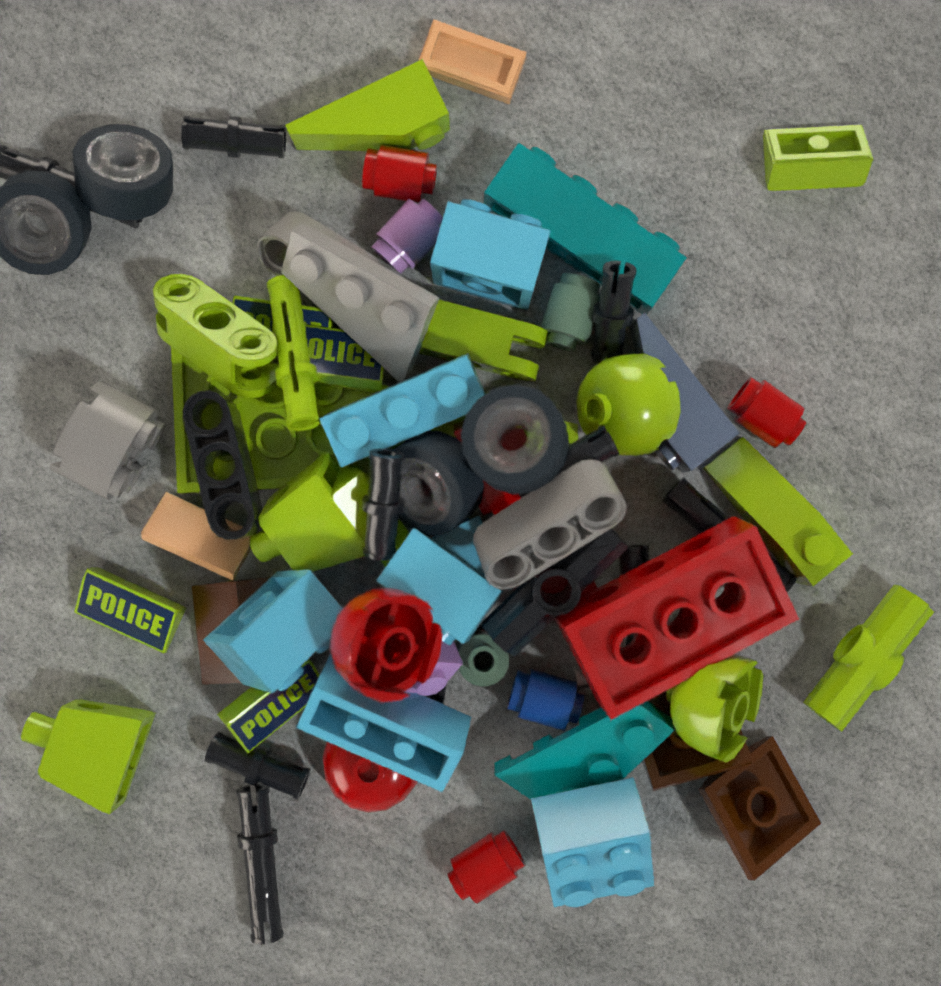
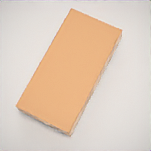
M433 19L419 60L423 59L433 78L510 105L527 52Z
M165 492L141 531L142 540L234 581L251 550L250 537L231 540L218 537L208 524L205 509L168 492ZM225 519L228 526L233 530L238 531L242 529V526Z

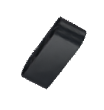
M210 390L199 391L191 395L186 401L183 408V421L207 521L211 530L218 537L227 540L248 538L255 535L261 528L258 517L263 507L240 412L236 404L229 398ZM212 403H219L223 410L221 423L217 427L207 430L202 423L203 410ZM229 452L234 458L235 469L229 478L220 480L215 475L213 464L220 454ZM236 501L240 502L247 511L246 524L238 531L230 528L225 520L227 508Z

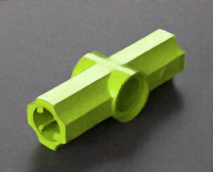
M894 584L865 623L853 627L840 640L833 653L834 663L807 695L803 703L822 719L842 732L871 693L885 688L897 676L904 663L902 653L934 613L929 604L901 585Z

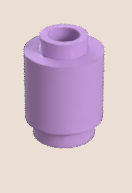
M408 199L376 233L379 239L371 248L384 262L402 274L407 267L413 269L436 244L440 230L439 225L442 223L443 217L425 199H422L418 204Z

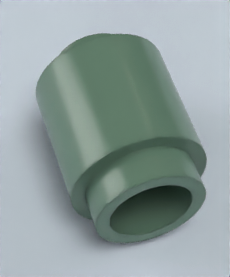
M563 273L560 283L553 285L541 323V328L548 331L546 341L548 345L574 352L577 345L585 346L588 344L594 325V320L592 319L594 305L600 301V296L598 295L600 284L582 275Z
M486 630L475 631L467 643L462 644L460 642L457 650L463 664L459 671L468 682L476 686H490L504 677L509 667V654L505 653L491 639ZM487 651L492 654L493 663L487 668H477L473 663L475 655L478 652Z

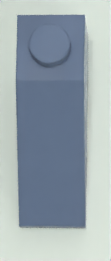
M643 313L630 326L635 354L645 353L659 359L666 366V368L660 369L666 374L668 382L675 381L680 393L681 413L676 431L669 440H663L660 446L657 447L656 453L669 469L674 470L678 467L682 473L690 472L740 433L646 313Z

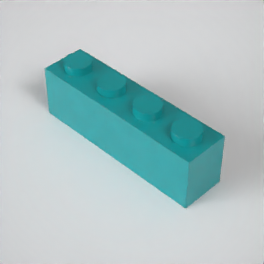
M518 142L485 190L483 204L489 206L491 212L498 216L510 219L512 214H523L539 220L542 223L541 228L551 230L545 249L586 277L598 282L601 287L603 265L606 262L621 261L619 275L624 273L626 262L634 265L637 271L633 282L630 306L640 314L646 313L647 315L687 259L686 256L678 252L680 250L678 243L664 233L655 232L652 234L638 224V217L627 207L618 203H614L611 206L596 195L597 189L583 177L573 175L570 178L555 167V160L542 149L533 146L529 150Z

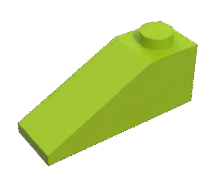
M423 59L285 126L296 150L367 151L368 148L379 150L381 145L404 149L418 147L419 150H424L443 140L445 137L444 133L450 131L449 112Z
M744 437L739 438L703 467L743 519L756 526L763 542L777 561L797 577L795 583L815 586L853 555L821 513Z

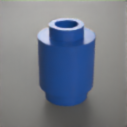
M530 669L529 673L517 670L507 709L518 712V718L565 731L568 722L577 724L583 707L584 695L576 692V681Z

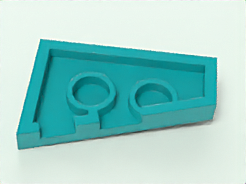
M649 701L634 707L612 720L600 707L579 718V725L555 738H552L549 734L533 742L534 749L514 759L508 755L495 762L494 775L530 800L622 780L675 731L673 721L670 716Z

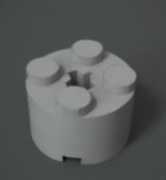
M98 381L90 389L99 394L93 403L88 405L80 401L68 419L53 451V454L62 458V461L51 463L50 470L110 500L113 496L119 498L123 491L129 493L133 489L143 470V467L136 464V461L141 452L147 447L151 450L155 447L165 429L166 423L158 419V410L103 381Z

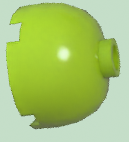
M645 353L613 356L594 366L580 384L576 399L577 418L583 433L587 435L597 430L599 426L604 425L607 433L609 432L619 455L622 456L644 455L658 450L657 447L660 446L663 440H669L675 433L681 413L680 393L676 382H668L666 374L660 369L666 368V366L659 359Z
M733 654L718 663L706 666L694 676L667 690L666 698L671 703L670 714L676 733L687 745L725 763L732 760L738 754L747 740V737L738 733L745 719L755 722L761 701L763 673L762 670L754 668L758 664L757 661Z

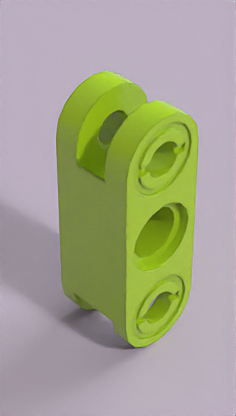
M171 274L162 277L155 283L153 296L155 308L158 310L156 326L157 333L163 341L229 391L240 397H262L269 394L275 388L276 367L271 361L277 353L276 336L268 328L204 282L191 275ZM248 373L260 374V377L255 380H248L242 376Z
M439 299L419 354L450 361L469 353L476 369L533 382L536 381L539 365L532 361L509 355L511 344L543 348L545 347L548 331L534 324Z

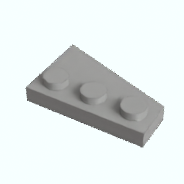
M301 222L291 231L281 273L399 382L406 380L412 373L440 297Z

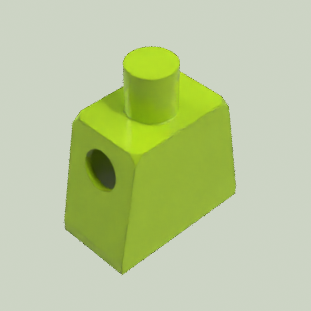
M328 452L321 455L267 500L258 517L259 525L263 530L250 537L251 550L259 561L267 562L282 555L293 570H310L314 572L364 557L363 547L365 546V540L333 500L332 490L339 468Z
M76 699L61 706L56 719L37 712L31 713L22 729L21 740L45 749L38 768L40 778L99 811L110 815L126 800L156 713L150 710Z

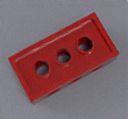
M733 516L580 597L573 610L567 614L557 616L555 620L596 701L612 720L689 679L706 666L718 663L799 620V617L756 526ZM725 584L723 592L715 598L718 588ZM680 608L676 619L667 623L670 614ZM635 633L630 644L620 648L622 640L627 635Z

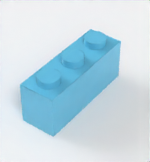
M467 353L329 412L320 418V422L340 466L344 467L370 456V451L373 449L391 447L466 415L477 399L486 393L470 355Z
M330 654L296 728L443 792L464 753L472 717L418 693H407L409 696L401 701L383 703L369 698L354 690L337 672L332 654Z

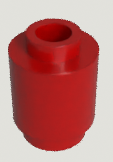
M381 145L379 150L368 148L363 166L362 188L373 190L374 196L402 201L410 199L415 203H419L424 198V194L433 195L437 164L429 163V152Z
M750 377L737 391L727 407V410L735 415V422L772 448L778 447L782 442L787 446L791 445L806 425V421L801 418L805 408L766 380L760 383Z
M503 830L496 836L493 833H489L451 858L453 870L447 873L451 885L462 900L470 897L478 904L518 878L517 871L525 867L526 863L509 834Z

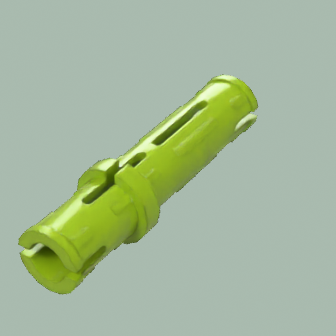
M279 275L271 278L266 283L270 297L274 335L277 340L279 368L275 371L276 384L283 389L287 417L286 426L289 430L304 431L313 429L321 423L314 390L318 374L316 366L310 363L300 291L287 277Z

